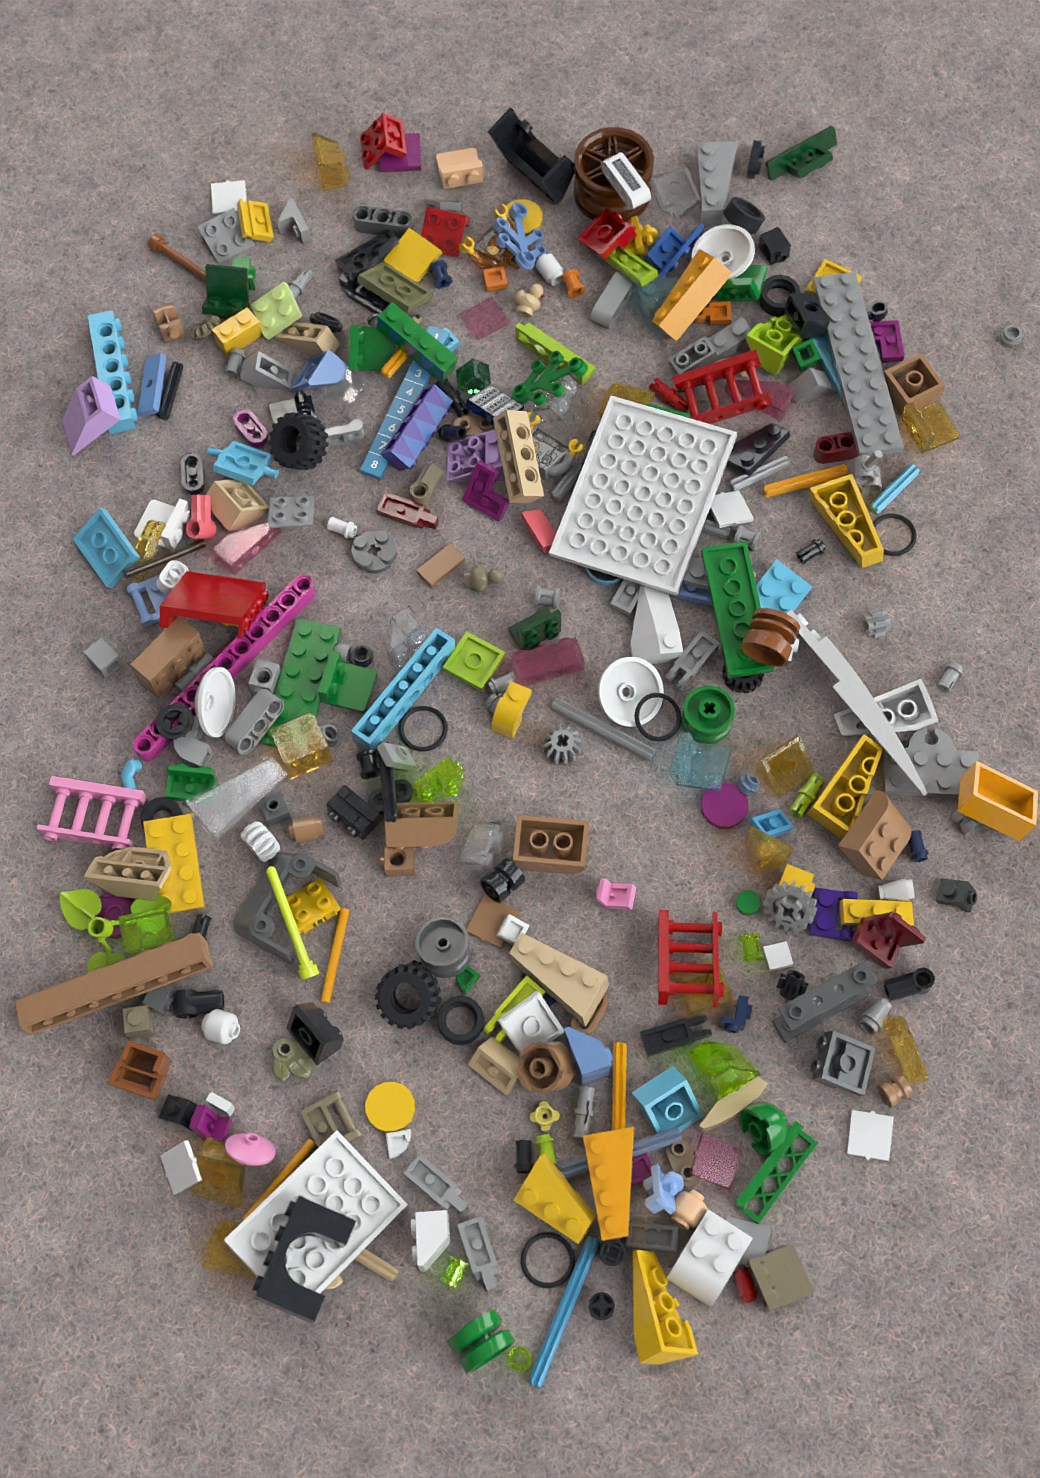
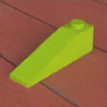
M786 314L779 318H770L769 322L765 324L761 322L755 325L746 336L750 350H757L761 362L760 367L775 376L793 355L792 347L801 344L804 339L800 337Z

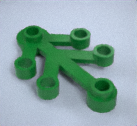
M554 351L549 356L551 363L547 368L540 359L535 360L531 364L533 371L524 383L514 387L512 399L520 404L532 401L537 406H541L546 402L547 397L542 391L535 393L533 391L542 389L552 393L555 397H560L564 394L565 387L560 382H555L554 384L552 382L569 374L579 378L587 372L588 365L583 359L574 357L569 361L567 367L554 372L557 366L564 360V356L559 351ZM542 373L540 378L537 381H535L539 374Z

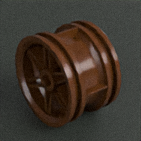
M620 127L602 128L590 133L578 144L574 157L575 177L573 194L579 210L593 221L605 208L612 213L616 211L623 220L626 221L628 219L631 221V217H639L649 205L650 201L634 209H629L608 181L601 168L602 161L620 152L623 153L645 182L651 194L654 166L653 151L649 143L632 130Z

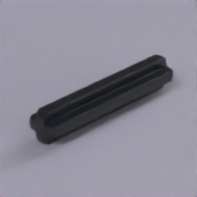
M174 361L170 368L157 415L159 419L168 420L172 411L184 368L183 364Z

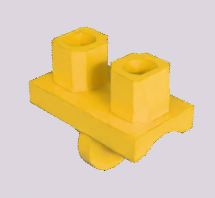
M634 216L631 217V221L636 227L635 232L637 236L635 241L627 245L626 249L636 256L640 255L644 259L643 257L647 254L646 242L647 245H652L653 241L658 237V233L649 224L645 225L643 229V226L639 224L638 217Z

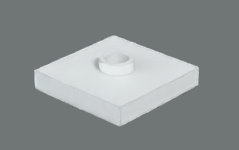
M535 991L497 1020L519 1054L530 1044L553 1041L564 1033V1029L538 991Z

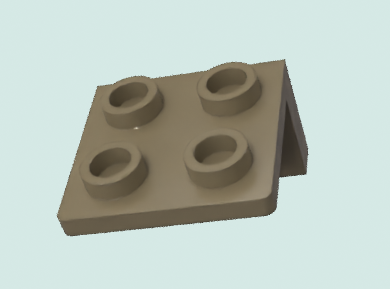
M793 1244L758 1258L757 1256L745 1263L766 1313L814 1293Z

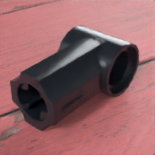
M919 968L915 972L884 980L883 984L887 998L892 1002L916 994H925L933 986L935 976L930 969ZM916 977H925L928 980V985H919Z
M182 989L175 992L176 1018L186 1019L187 1016L195 1018L198 1014H207L215 1009L224 1011L223 990L197 992L193 989Z

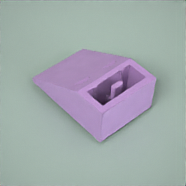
M93 376L76 388L62 419L72 455L78 453L120 421L111 386Z
M495 430L466 437L463 440L448 442V482H469L475 465L480 460L499 471L495 482L505 481Z

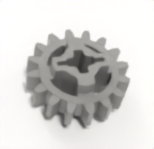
M785 880L782 882L781 887L775 883L773 888L768 890L763 905L766 906L764 913L770 914L768 921L775 920V927L778 928L780 925H783L785 931L792 927L794 932H797L799 926L806 929L807 924L813 922L817 911L815 907L817 900L810 899L813 892H805V885L796 887V881L788 885Z

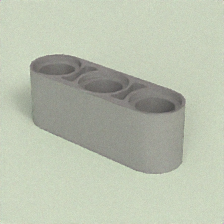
M616 271L595 304L590 320L611 328L633 293L636 283L621 272Z
M260 690L225 734V742L242 755L250 753L282 713L284 702L269 690Z

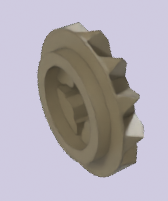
M211 316L196 323L189 332L191 339L200 340L213 333L212 329L218 326L221 321L217 316Z

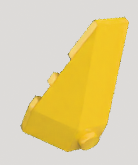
M635 1250L633 1251L634 1340L640 1363L659 1365L698 1355L692 1329L688 1320L682 1322L676 1310L680 1306L677 1298L673 1299L667 1292L665 1286L668 1284V1280L655 1253Z

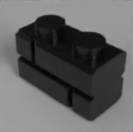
M343 785L326 804L329 818L337 824L339 822L343 823L346 826V832L353 838L358 836L364 840L382 820L381 814L346 785Z

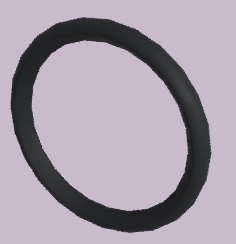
M894 513L885 514L873 522L874 527H876L884 519L896 518L904 521L911 529L912 540L905 549L900 551L884 549V554L899 556L909 552L914 547L917 539L916 529L906 517Z
M651 693L643 697L636 706L634 714L635 724L644 737L657 742L665 741L673 737L681 725V711L675 700L663 693ZM651 698H663L670 702L675 709L677 717L675 727L665 736H652L641 726L639 720L640 709Z
M429 706L412 708L402 717L399 725V734L404 744L420 752L430 751L440 746L448 732V724L443 714ZM418 711H430L436 714L443 724V732L440 739L427 747L411 744L404 734V724L407 718Z
M545 1232L533 1236L527 1241L521 1253V1267L524 1275L531 1283L541 1288H554L562 1285L569 1279L575 1266V1256L571 1245L565 1238L555 1233ZM542 1238H553L560 1241L566 1247L570 1257V1264L566 1274L561 1279L551 1283H544L535 1279L529 1273L526 1265V1255L530 1246Z

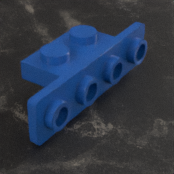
M703 223L694 228L685 240L670 226L643 257L658 271V277L648 284L650 289L655 285H662L667 279L665 274L668 271L672 272L679 264L678 258L680 256L683 258L690 251L689 245L691 242L695 243L702 236L700 231L705 226Z

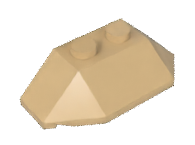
M129 846L113 851L104 857L102 855L95 857L84 878L115 896L154 901L169 876L172 867L169 853L165 850Z

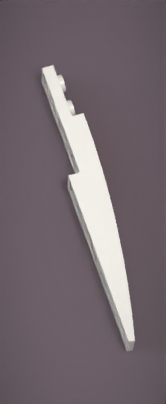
M790 610L786 614L793 617L799 623L801 628L798 634L839 681L833 686L836 693L923 796H925L927 790L909 755L862 680L827 636L822 639L814 629L810 632L806 627L809 624L800 613L796 616Z

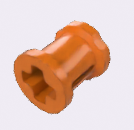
M576 269L566 271L561 277L562 282L567 286L569 298L578 297L585 293V286L581 284L579 279L580 273Z

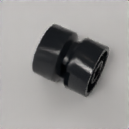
M504 858L495 866V872L489 871L480 879V885L484 892L498 904L510 896V890L515 891L525 882V876L520 868L507 858Z

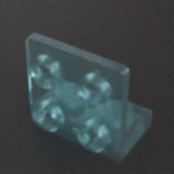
M681 731L669 775L677 786L721 791L732 750L728 746L696 743L689 732Z

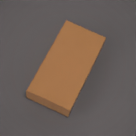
M449 543L418 568L417 574L433 588L464 563L465 557Z

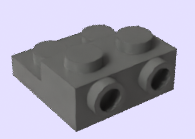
M834 1030L824 1032L823 1035L819 1036L816 1043V1048L819 1049L818 1057L812 1061L810 1066V1072L813 1073L812 1080L831 1088H840L855 1095L864 1096L876 1048Z

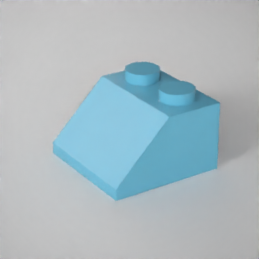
M674 1066L632 1092L640 1111L655 1134L673 1128H678L681 1132L704 1117L687 1079Z

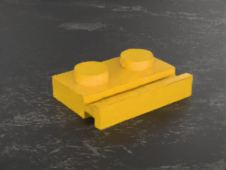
M239 199L237 209L242 238L248 236L253 240L271 242L273 231L268 204L250 200L243 202L242 199Z

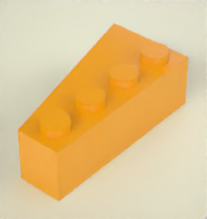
M699 249L662 306L656 311L652 322L670 338L677 341L730 277L732 272L716 257Z

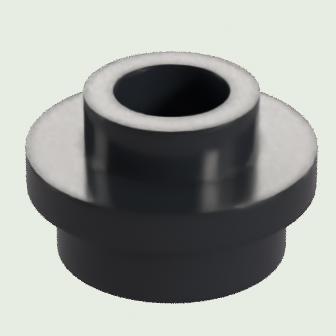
M357 646L351 652V661L354 665L368 667L373 662V652L367 646ZM360 655H365L366 659L359 660L358 657Z

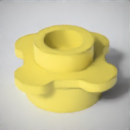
M546 1101L540 1102L536 1111L530 1114L531 1122H536L544 1132L549 1131L552 1123L560 1118L559 1112L553 1110ZM544 1114L547 1115L546 1119L542 1117Z

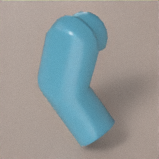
M130 759L126 762L121 772L124 788L137 790L133 776L135 772H140L142 769L140 760Z

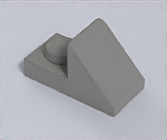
M291 198L278 219L279 233L282 234L293 230L295 237H300L302 243L305 244L311 241L309 229L293 198Z

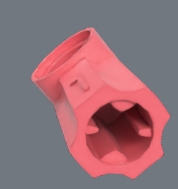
M192 495V519L186 525L187 535L192 539H212L216 534V525L211 520V495Z

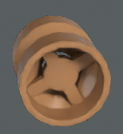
M900 1073L892 1078V1082H884L878 1086L881 1097L890 1108L896 1106L901 1098L907 1099L913 1095L910 1084Z

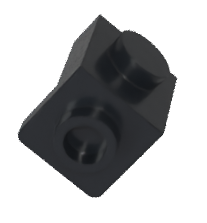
M168 1094L158 1118L192 1131L189 1126L197 1104Z

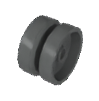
M438 916L431 918L420 927L416 934L415 945L421 963L426 970L429 969L432 975L438 978H451L459 975L472 960L473 949L467 930L459 920L453 917Z

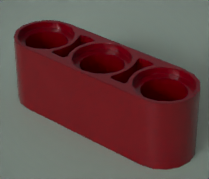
M852 431L820 437L815 444L814 459L818 463L827 464L858 457Z

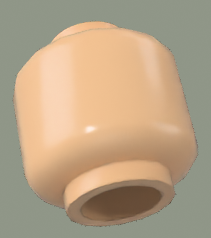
M691 1190L690 1193L680 1191L675 1198L676 1211L671 1214V1221L684 1230L696 1228L708 1210L703 1202L704 1196L695 1190Z

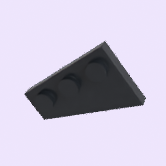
M386 230L335 259L337 267L353 281L359 274L366 271L392 250L399 242L390 230Z
M770 423L737 441L733 445L726 466L751 476L790 437V430Z

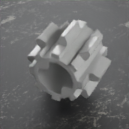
M879 608L869 610L868 615L862 618L863 627L868 636L874 635L875 638L886 636L885 632L891 629L890 618L885 610L879 611Z

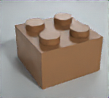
M922 353L884 371L891 401L903 418L940 400L945 385Z

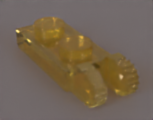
M155 520L147 522L135 547V551L140 558L133 566L148 561L155 555L157 544L166 526L165 523ZM149 570L130 578L143 581Z
M901 1016L895 1018L888 1017L883 1021L885 1033L891 1037L893 1050L900 1061L903 1076L910 1085L928 1081L926 1069L905 1018Z

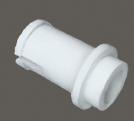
M331 517L327 524L329 531L344 535L346 539L354 538L357 532V526L353 522L347 523L335 517Z

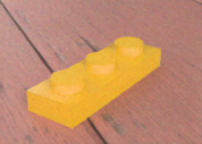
M842 899L840 901L841 925L858 926L863 917L888 912H896L909 925H914L912 902Z

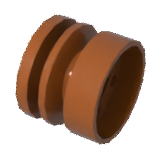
M756 609L749 625L750 630L746 632L740 647L742 652L752 660L767 666H785L792 651L791 645L795 643L796 636L801 628L799 623L788 614L775 609Z

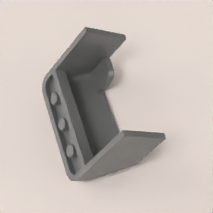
M281 852L273 858L268 866L275 867L283 889L292 876L306 878L311 873L337 887H340L342 884L337 871L305 854ZM265 871L235 917L233 926L236 933L241 937L292 964L294 960L290 951L270 940L275 926L273 920L267 914L276 902V897Z

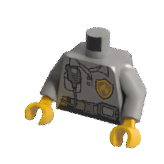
M528 412L540 477L547 480L551 476L555 477L568 472L576 459L575 455L584 451V445L580 444L578 449L575 450V445L578 443L577 439H572L568 447L540 428L536 427L534 430L533 427L540 422V417L536 415L535 421L531 422L530 416L532 412Z

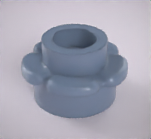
M752 774L741 775L738 788L742 793L752 796L760 789L759 780Z

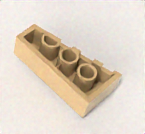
M521 933L509 952L513 964L541 986L549 996L558 1001L566 1011L575 1016L586 1027L609 987L607 975Z

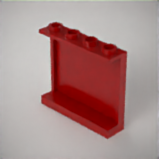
M186 571L160 605L159 627L169 628L177 616L239 625L238 639H242L246 631L250 630L252 622L256 621L258 613L262 612L263 605L268 602L269 592L265 591L266 583Z

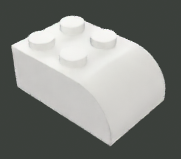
M708 1209L668 1275L667 1280L711 1308L753 1238Z

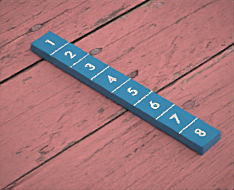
M429 326L427 330L441 344L446 345L450 337L448 331ZM414 360L360 469L364 475L382 480L389 462L380 454L431 377V374Z

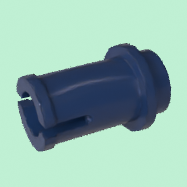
M920 830L911 831L908 841L911 850L910 858L916 863L927 860V855L929 854V851L925 849Z

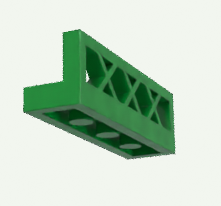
M797 1121L787 1131L785 1141L773 1150L734 1204L736 1208L757 1224L761 1222L818 1144L817 1141L802 1131L803 1126ZM797 1136H800L810 1144L805 1152L794 1153L793 1141ZM790 1147L791 1154H785L787 1149ZM802 1156L796 1164L795 1157ZM791 1157L793 1164L791 1172L779 1173V1160ZM775 1167L776 1174H770ZM785 1176H787L786 1179H785V1180L783 1181V1183L781 1184V1179H780V1177H785ZM777 1177L778 1190L775 1193L765 1194L763 1186L765 1179ZM760 1188L761 1194L754 1195ZM765 1197H772L766 1205ZM762 1198L764 1209L758 1216L746 1208L751 1199Z

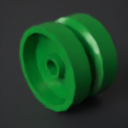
M710 685L698 687L691 691L685 699L681 719L683 730L687 736L697 743L706 745L715 744L725 739L731 730L735 713L732 698L721 688Z
M496 1309L475 1318L447 1341L454 1354H460L471 1349L460 1361V1365L466 1375L481 1368L515 1343L509 1330H501L492 1335L501 1326L503 1321Z

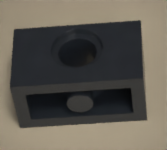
M812 292L789 294L784 313L800 337H824L831 319Z

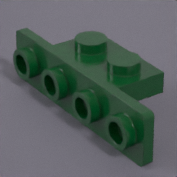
M829 126L766 161L768 178L773 181L787 172L798 178H803L832 161V152L828 151V149L837 145L835 127Z

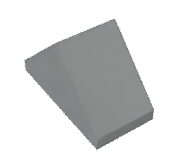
M813 368L807 369L787 386L795 405L836 391L827 373Z

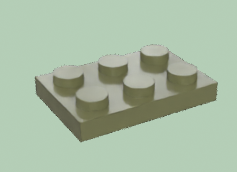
M385 262L359 274L357 280L367 290L374 292L384 301L393 302L406 314L431 301L433 296L431 291Z

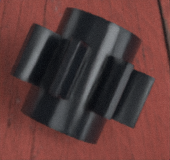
M788 970L787 974L781 973L776 988L781 989L780 995L783 998L792 1001L806 992L808 983L804 982L805 976L802 973Z

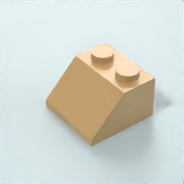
M235 479L214 481L206 494L211 495V513L219 519L222 526L228 531L243 530L269 511V506L249 484Z

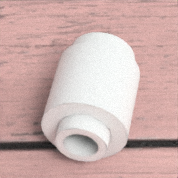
M552 254L541 255L537 259L535 267L545 281L552 286L562 282L561 277L564 274L562 266Z

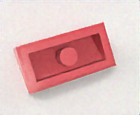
M536 509L522 512L521 520L542 554L549 552L556 532L542 510Z

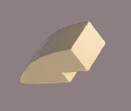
M751 1072L738 1091L728 1086L699 1125L698 1130L703 1133L737 1117L741 1111L747 1106L752 1105L767 1088L768 1083Z

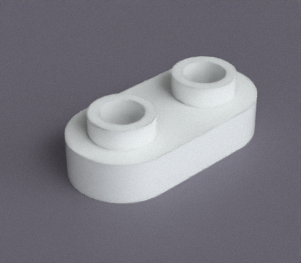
M170 561L156 581L158 589L164 594H169L185 572L189 571L188 568L179 561Z

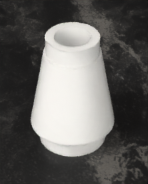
M902 878L878 886L880 900L909 902V899L915 898L912 879L906 880V878Z

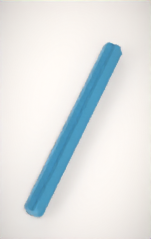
M588 1236L585 1240L529 1377L528 1383L537 1388H540L543 1384L599 1246V1240L592 1236Z

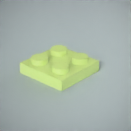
M284 281L250 305L255 317L260 322L264 337L268 340L302 317L289 285Z

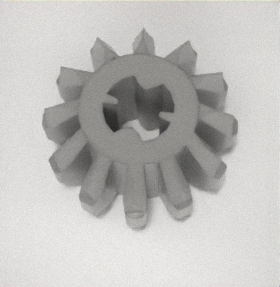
M560 724L557 731L550 728L549 735L544 736L545 744L543 745V751L547 752L546 757L548 759L554 757L555 764L560 759H563L564 765L567 764L568 758L571 761H575V754H581L579 746L582 745V739L578 738L579 733L577 731L571 732L570 726L562 730Z

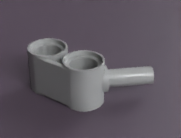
M875 450L871 456L862 455L853 459L855 482L865 494H868V492H873L874 494L882 490L880 468L875 466L883 456L880 450Z

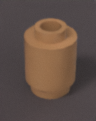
M315 816L292 820L293 825L289 826L291 840L296 839V843L317 840L320 836H325L321 817L315 818Z

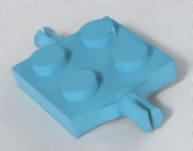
M233 441L229 447L222 450L212 446L208 448L207 454L218 458L213 464V472L252 486L263 475L273 477L274 479L278 477L279 470L269 467L273 462V455L236 441Z

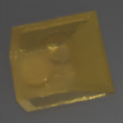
M709 959L699 964H712V961ZM720 963L719 982L724 983L723 998L719 997L718 1007H713L712 995L679 993L689 1018L735 1002ZM674 972L672 975L675 983L712 985V974Z
M206 1137L196 1156V1164L202 1180L193 1185L192 1196L241 1208L247 1165L239 1163L228 1156L225 1151V1141Z

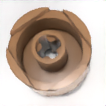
M560 1041L530 1044L519 1055L520 1061L519 1066H517L519 1081L525 1089L537 1094L564 1089L577 1073L570 1050Z

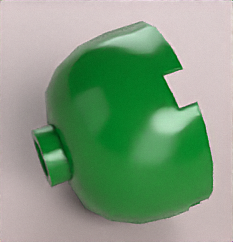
M758 1102L747 1106L740 1112L739 1123L741 1130L744 1134L747 1131L750 1133L755 1143H751V1146L758 1153L767 1155L785 1141L788 1131L787 1117L776 1106L768 1102Z

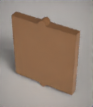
M484 894L466 928L467 933L480 938L481 942L486 941L502 948L505 941L496 935L506 915L510 914L517 918L520 911L504 904V901L498 904Z

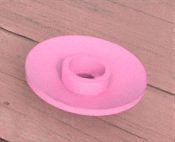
M254 1133L232 1135L225 1143V1151L228 1156L246 1165L258 1166L267 1164L274 1159L276 1152L274 1145L268 1139Z

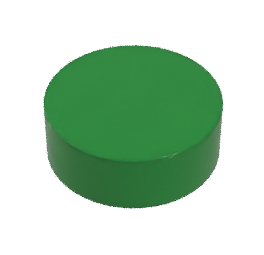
M745 890L738 895L736 908L741 914L750 916L759 910L761 901L757 893Z

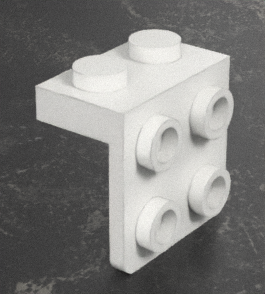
M179 499L175 507L157 500H151L134 531L135 537L172 551L175 550L188 521L192 517L188 501Z

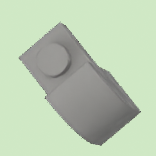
M196 715L194 716L192 731H189L186 737L173 740L174 748L181 762L191 768L207 766L213 754L210 745L200 741L204 731L201 729Z

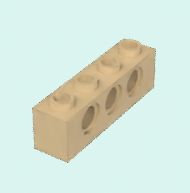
M506 410L493 417L509 501L510 503H532L544 497L528 414L527 411Z

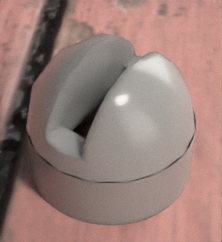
M340 643L334 647V651L341 653L342 661L347 663L351 653V645Z

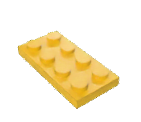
M185 814L144 821L147 848L165 850L169 853L172 870L157 895H162L172 901L170 914L205 908L192 815Z

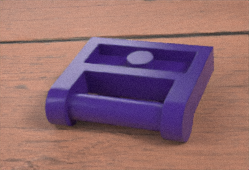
M815 887L813 899L817 900L815 905L817 911L813 922L810 924L809 936L852 941L854 936L852 925H843L841 931L835 930L838 900L857 899L858 893Z

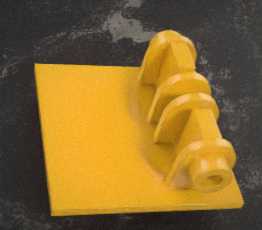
M320 877L286 897L300 934L304 933V935L314 928L313 923L318 927V920L321 919L325 923L323 917L328 920L338 915L337 912L341 910L339 904Z

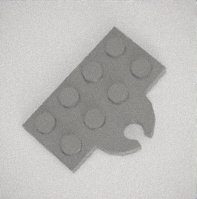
M926 728L915 732L905 750L927 790L925 796L959 797L961 777L976 761L979 762L978 751L955 750L950 737L937 728L933 731V737L936 739V744L929 745L924 740V736L927 733ZM883 749L884 793L923 796L885 749Z

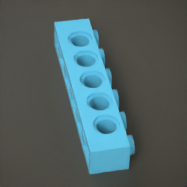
M113 310L88 315L98 380L111 386L116 406L119 408L117 410L120 421L108 429L109 433L113 434L136 429L134 421L138 420L136 408H132L131 404L135 402L132 389L129 390L128 387L129 384H132L129 371L126 372L125 367L129 365L126 353H122V349H125V342L123 336H119V331H122L120 318H115Z
M437 627L351 730L353 741L365 750L377 749L378 744L386 738L442 669L455 649V639Z

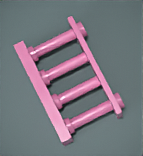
M51 776L49 785L57 797L48 826L37 825V830L44 839L57 841L58 838L112 847L114 851L129 846L135 847L132 841L127 839L134 809L138 806L144 807L146 805L147 797L142 790ZM69 795L78 796L79 803L72 829L58 828L65 800ZM92 798L101 800L102 806L95 832L81 831L89 801H92ZM115 802L123 803L125 806L117 837L104 835L111 806Z

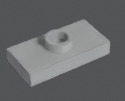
M385 742L377 746V750L386 766L409 771L417 767L407 747Z

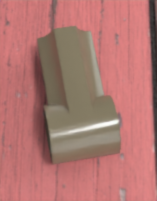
M426 464L417 481L410 486L411 501L425 505V507L429 505L430 497L443 477V471L438 466Z

